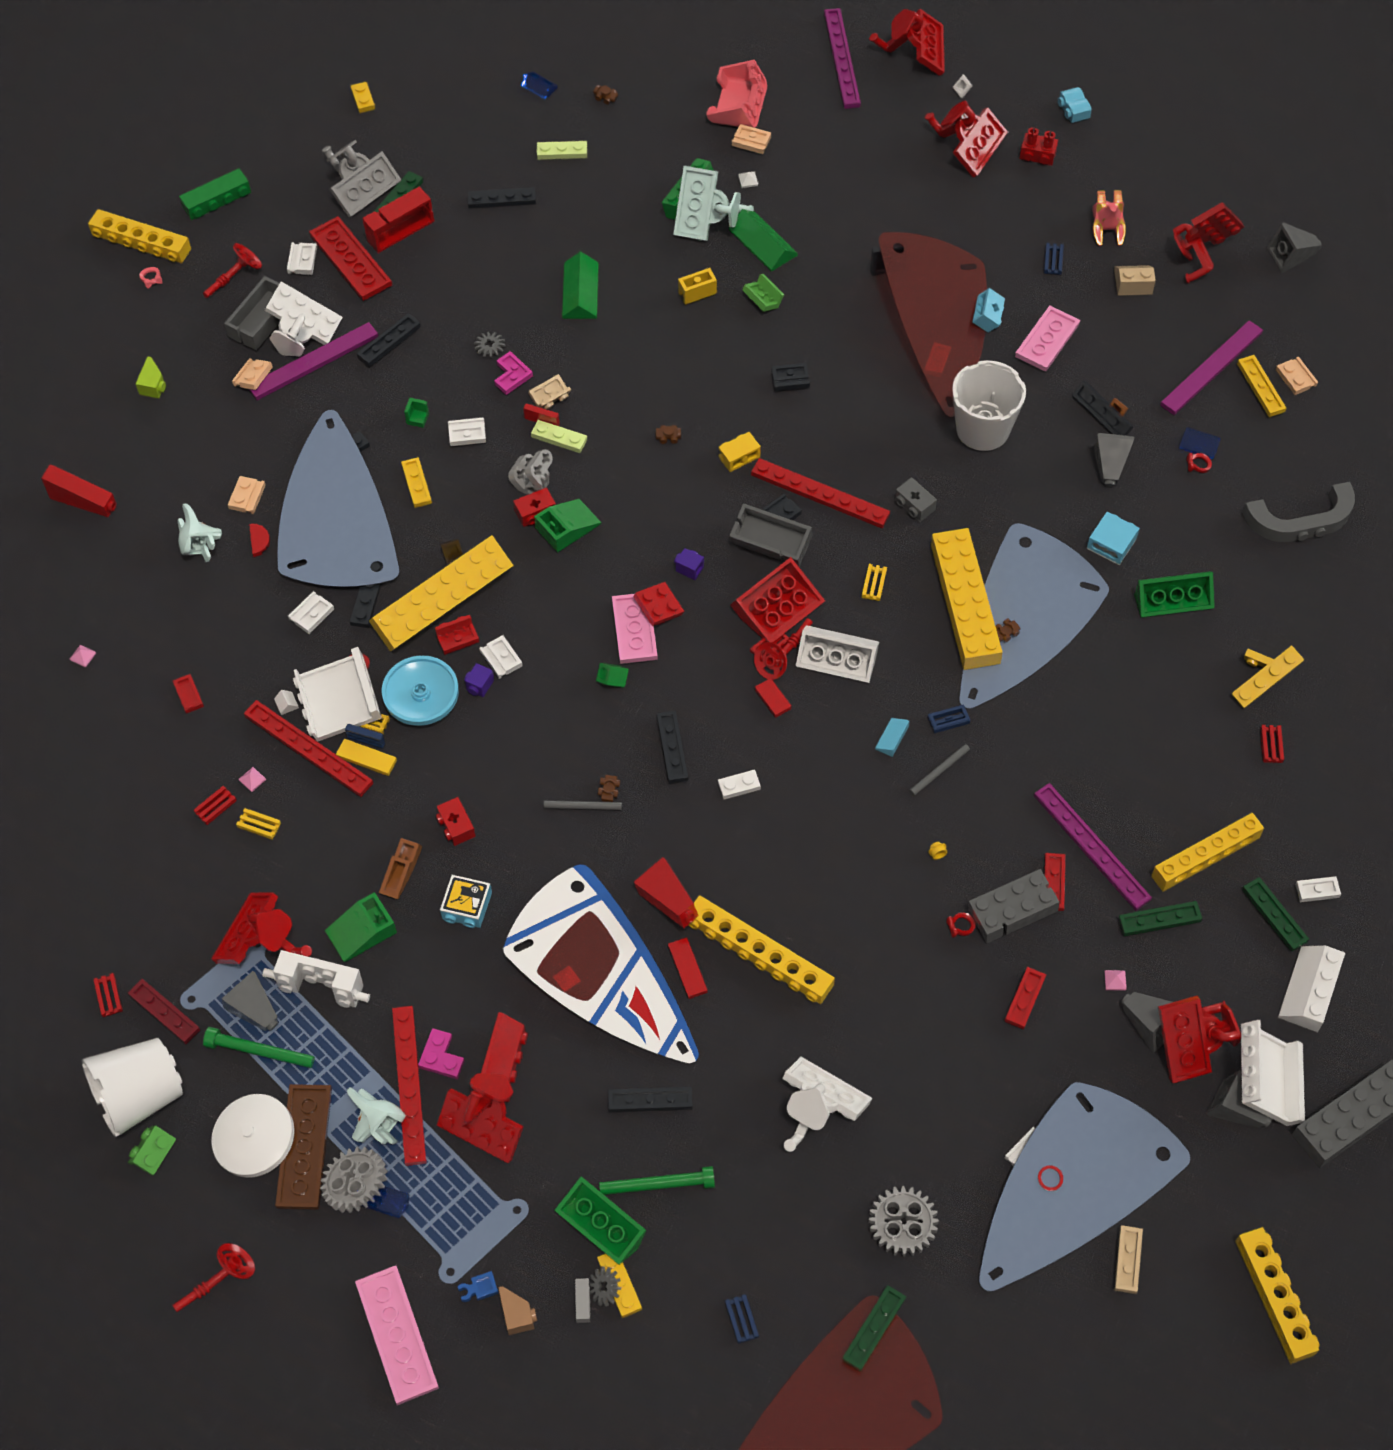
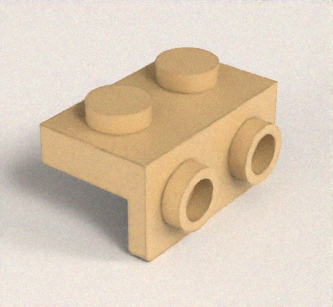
M558 374L529 390L528 394L537 407L547 410L554 405L553 402L557 400L561 402L568 398L571 388L566 387Z

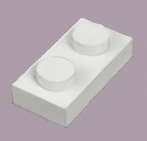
M755 770L718 779L723 800L761 790Z
M1336 877L1301 880L1295 884L1300 902L1333 899L1341 896Z

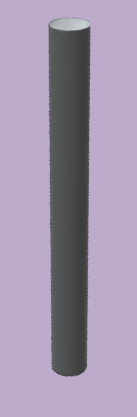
M964 744L912 787L909 792L915 796L970 750L969 746Z
M544 800V808L622 810V802Z

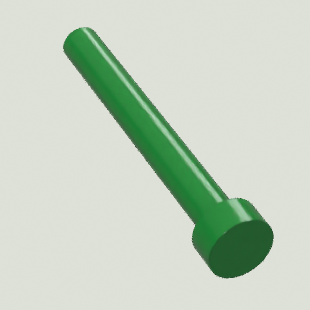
M213 1027L207 1028L203 1039V1046L215 1049L217 1046L308 1068L313 1067L315 1056L220 1034V1029Z
M713 1166L702 1167V1172L599 1182L600 1192L607 1195L704 1184V1189L715 1188Z

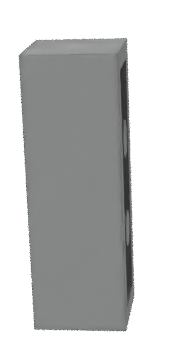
M589 1278L575 1279L576 1322H590Z

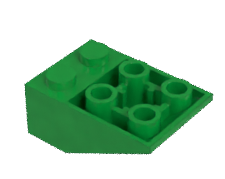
M580 499L550 506L534 516L536 529L557 552L601 524V521Z
M375 892L356 902L325 930L344 963L397 933L393 920Z

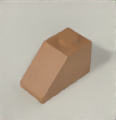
M503 1286L499 1287L509 1335L535 1329L533 1322L537 1321L535 1308L530 1309L528 1301Z

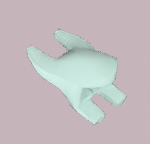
M183 504L185 522L182 518L178 519L180 552L182 555L202 554L205 562H209L211 556L208 547L210 550L214 549V540L221 538L222 531L219 528L198 522L192 508L188 504Z
M350 1087L347 1093L361 1109L352 1139L363 1143L372 1135L382 1144L387 1142L392 1145L396 1144L397 1140L389 1132L398 1121L403 1122L406 1114L394 1103L387 1100H377L364 1089L356 1092Z

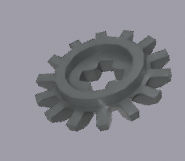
M487 332V336L482 333L481 336L483 338L477 337L476 340L478 341L474 342V345H477L475 350L480 349L478 354L484 353L483 357L490 355L491 358L493 354L498 356V351L503 352L501 347H505V344L502 343L505 342V339H500L502 335L496 336V332L492 336H490V332ZM488 341L493 343L492 347L486 345Z
M602 1266L600 1272L598 1269L595 1270L596 1277L594 1275L590 1276L594 1283H589V1286L594 1287L590 1291V1295L595 1293L593 1301L596 1302L598 1299L599 1306H602V1302L605 1306H609L608 1300L614 1304L613 1297L619 1298L620 1296L616 1292L621 1290V1287L617 1284L621 1280L620 1278H615L616 1271L612 1274L610 1273L611 1267H608L605 1272V1266ZM601 1282H607V1283H608V1284L606 1285L607 1291H606V1290L601 1291V1288H602Z

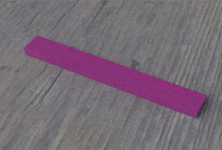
M840 8L824 10V16L844 109L858 108L861 106L841 10Z
M1249 320L1161 402L1160 406L1175 415L1262 334L1263 329Z
M368 322L268 374L256 390L249 389V391L256 400H259L376 339L378 333Z
M1050 783L1034 793V797L1135 911L1151 901L1152 897Z

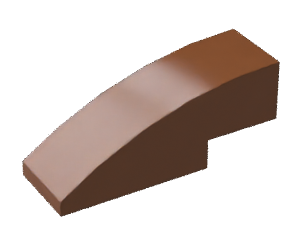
M403 838L400 839L395 856L392 855L379 891L380 894L399 899L416 865L423 847L422 845Z

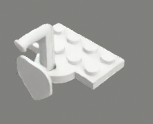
M280 282L265 309L266 312L280 319L279 331H273L270 340L278 352L286 356H301L305 350L303 343H306L310 338L323 345L328 344L342 319V316L283 282Z
M800 1057L783 1076V1079L791 1086L800 1089V1091L794 1092L791 1095L787 1104L789 1115L800 1123L792 1138L784 1142L785 1150L789 1152L794 1151L796 1146L803 1140L808 1128L813 1130L822 1129L826 1124L829 1113H833L836 1110L842 1113L844 1117L855 1121L869 1106L872 1098Z

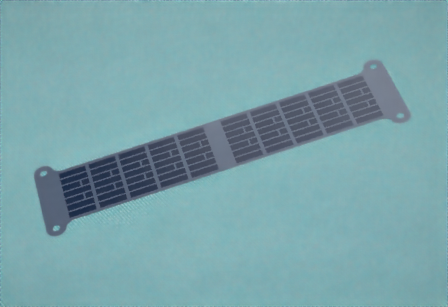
M262 945L258 948L254 946L249 947L245 959L240 964H217L188 988L180 998L181 1005L188 1010L199 1007L207 1009L233 1037L315 1056L313 1067L308 1068L250 1054L287 1094L289 1093L290 1084L331 1085L332 1094L327 1136L345 1155L349 1148L354 1152L356 1147H359L361 1151L366 1147L368 1150L372 1149L375 1153L379 1154L386 1164L384 1167L387 1169V1173L384 1175L387 1177V1180L382 1182L385 1188H379L378 1190L440 1254L442 1264L439 1268V1277L443 1282L448 1284L457 1282L526 1218L529 1207L524 1200H501L424 1120L426 1164L405 1165L402 1122L398 1121L389 1132L397 1140L396 1144L392 1145L389 1142L382 1144L372 1135L363 1143L352 1139L361 1109L348 1095L347 1090L350 1087L356 1092L364 1089L377 1100H387L399 1108L400 1097L299 992H283L278 988L276 980L262 976L264 968L270 970L275 968L266 959V948ZM252 971L256 973L277 1015L279 1024L272 1031L268 1029L264 1031L223 1008L222 998ZM189 996H195L196 999L193 1003L188 1002ZM515 1206L521 1207L519 1214L513 1212ZM448 1268H453L455 1270L453 1276H448L446 1274Z

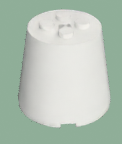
M979 361L978 364L964 367L954 379L952 393L956 431L960 440L968 447L981 451L996 449L1006 442L1026 396L1025 384L1020 379L1017 371L1000 362Z
M159 1038L82 1059L83 1070L97 1105L102 1104L106 1112L103 1118L115 1137L183 1095L182 1080L174 1068L176 1066L175 1060L171 1054L169 1055L167 1048Z

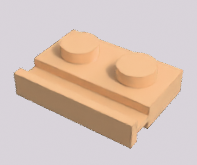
M740 124L732 140V146L763 154L771 138V132Z
M1299 356L1295 360L1291 359L1276 367L1277 373L1294 395L1309 390L1312 386H1317L1318 381Z
M249 358L232 380L233 385L256 390L273 368L271 362L257 359L252 361Z
M239 476L228 503V508L241 512L248 511L254 514L266 486L265 481L260 482L257 479Z

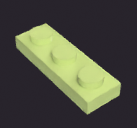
M587 141L537 142L538 160L587 158Z
M541 420L536 422L531 432L532 438L581 453L587 442V435Z

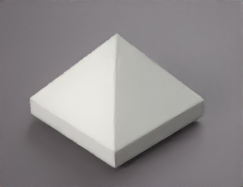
M962 75L953 88L960 98H963L972 87V84L965 75Z
M755 172L738 174L741 188L758 186Z

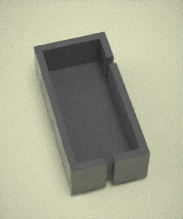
M266 276L262 278L224 323L229 338L240 343L243 341L244 345L254 350L261 346L280 321V319L265 311L280 283Z
M743 503L737 517L738 522H735L730 534L731 542L781 560L783 557L784 562L791 557L800 567L813 536L812 527Z
M1039 869L970 900L968 911L975 920V924L987 944L1003 937L1004 924V932L1007 935L1058 912L1059 900L1052 888H1049V883L1042 870Z

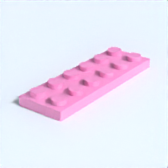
M397 1266L355 1281L396 1404H402L439 1389Z

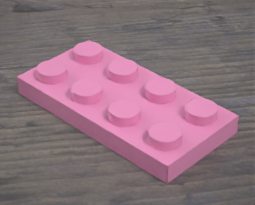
M1049 306L1016 351L1015 357L1046 372L1079 326L1080 320Z
M634 594L612 596L620 664L658 660L654 626L650 624L633 597Z

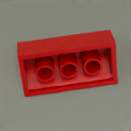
M498 1013L481 1073L503 1074L507 1077L510 1085L515 1083L517 1077L516 1065L521 1063L523 1055L521 1047L526 1045L528 1038L524 1024L504 1013Z

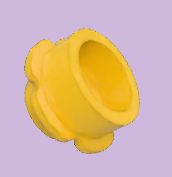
M935 842L930 846L928 853L935 860L941 859L947 854V845Z

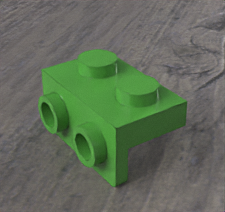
M760 274L757 282L745 284L742 289L763 311L777 309L784 297V294L764 274Z
M156 1125L150 1128L147 1127L140 1136L142 1141L138 1146L135 1145L128 1155L130 1157L129 1164L136 1165L151 1176L155 1174L176 1138Z

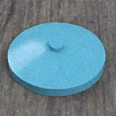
M413 656L400 661L389 670L382 684V697L386 709L394 718L409 725H428L441 720L453 709L459 694L458 681L454 671L442 660L431 656Z

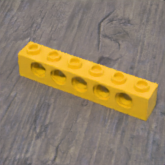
M99 209L88 223L91 234L97 238L132 247L141 252H147L173 262L183 263L191 250L188 237Z
M1251 813L1156 865L1151 877L1162 892L1256 841L1260 838L1264 827L1256 816Z
M1263 1227L1239 1235L1235 1242L1290 1364L1315 1356L1319 1351L1318 1339L1315 1335H1312L1309 1329L1308 1317L1302 1313L1299 1307L1300 1300L1297 1294L1292 1292L1290 1278L1281 1268V1259L1271 1246L1272 1239L1270 1235L1265 1233ZM1255 1250H1261L1265 1257H1259ZM1264 1270H1270L1274 1274V1278L1266 1276ZM1274 1290L1280 1291L1283 1294V1298L1276 1297ZM1283 1311H1289L1293 1319L1286 1318ZM1293 1331L1299 1332L1302 1340L1296 1339L1293 1336Z

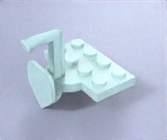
M684 166L673 235L708 240L710 223H718L728 214L729 227H735L738 212L742 209L754 211L752 205H740L741 194L738 192L734 193L732 201L729 203L727 196L722 191L716 189L718 171Z

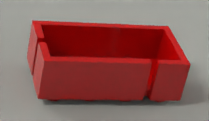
M420 186L395 199L393 202L378 209L379 212L375 211L362 218L367 242L377 253L382 252L434 222L431 198Z

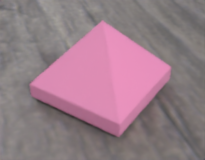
M80 645L71 656L70 661L86 668L96 655V652Z
M252 767L238 780L253 792L266 778Z
M1104 971L1106 990L1126 991L1125 971Z

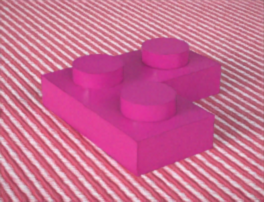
M511 351L497 360V365L505 373L494 380V382L505 395L533 377V372Z
M432 1028L418 1067L458 1079L465 1060L462 1057L446 1053L452 1039L451 1033Z

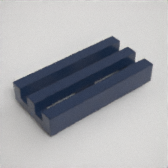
M1046 243L1044 273L1061 275L1064 244L1057 246V244L1053 243V246H1051L1050 243ZM1049 250L1053 251L1051 269H1048ZM1056 251H1059L1058 270H1055Z
M964 704L928 714L927 717L933 728V733L970 724V718ZM962 712L961 714H958V715H954V716L951 715V714H955V713ZM947 716L946 718H943V719H940V720H936V721L934 720V719H937V718H941V717Z
M347 724L345 731H347L348 739L377 748H384L385 740L382 733Z
M746 1294L742 1295V1297H735L732 1300H725L738 1344L759 1338ZM741 1302H743L747 1317L753 1334L749 1335L748 1328L742 1313V1309L740 1306ZM735 1304L744 1337L740 1335L731 1305Z

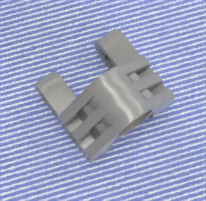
M545 449L537 451L534 456L526 454L517 459L509 471L508 477L518 491L529 495L549 485V471L547 469L551 465L553 458L550 451Z

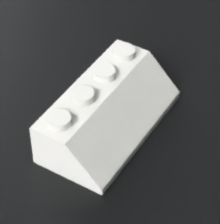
M806 625L802 631L796 666L869 683L879 642Z
M1301 946L1278 1018L1318 1032L1324 1022L1345 952L1328 946Z

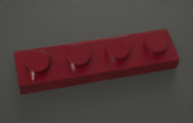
M141 979L128 992V995L184 1044H187L200 1031V1028L145 980Z

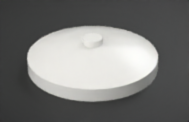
M252 1094L235 1100L224 1109L215 1123L212 1132V1149L215 1158L221 1166L236 1176L257 1177L270 1172L285 1159L291 1149L294 1139L292 1116L280 1101L268 1095Z

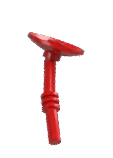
M235 243L233 249L239 257L238 262L226 274L219 276L216 282L203 292V295L208 298L220 287L223 288L224 285L230 282L229 279L243 266L248 265L252 268L260 269L262 267L261 261L248 248Z
M807 618L797 632L792 634L789 638L790 640H787V644L783 648L774 642L763 643L757 648L754 655V663L761 676L774 680L784 674L787 667L786 655L793 648L797 647L801 641L803 629L806 625L811 626L812 620ZM771 647H775L779 652L772 651ZM763 650H765V653L763 654V661H761V654ZM767 666L769 669L774 670V674L768 673L764 668Z
M222 1244L217 1250V1259L223 1269L207 1282H201V1285H197V1288L194 1287L191 1293L173 1304L174 1310L178 1312L197 1298L201 1299L202 1295L205 1296L206 1292L210 1293V1289L229 1274L239 1279L250 1278L255 1271V1265L251 1256L243 1248L235 1244ZM231 1251V1253H226L224 1255L222 1252ZM238 1255L244 1260L246 1266H243L242 1260L238 1257Z

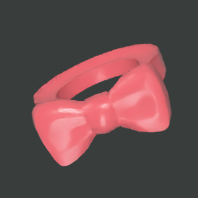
M149 267L141 271L140 279L144 282L147 289L153 284H162V277L158 268ZM147 273H157L154 279L144 278Z

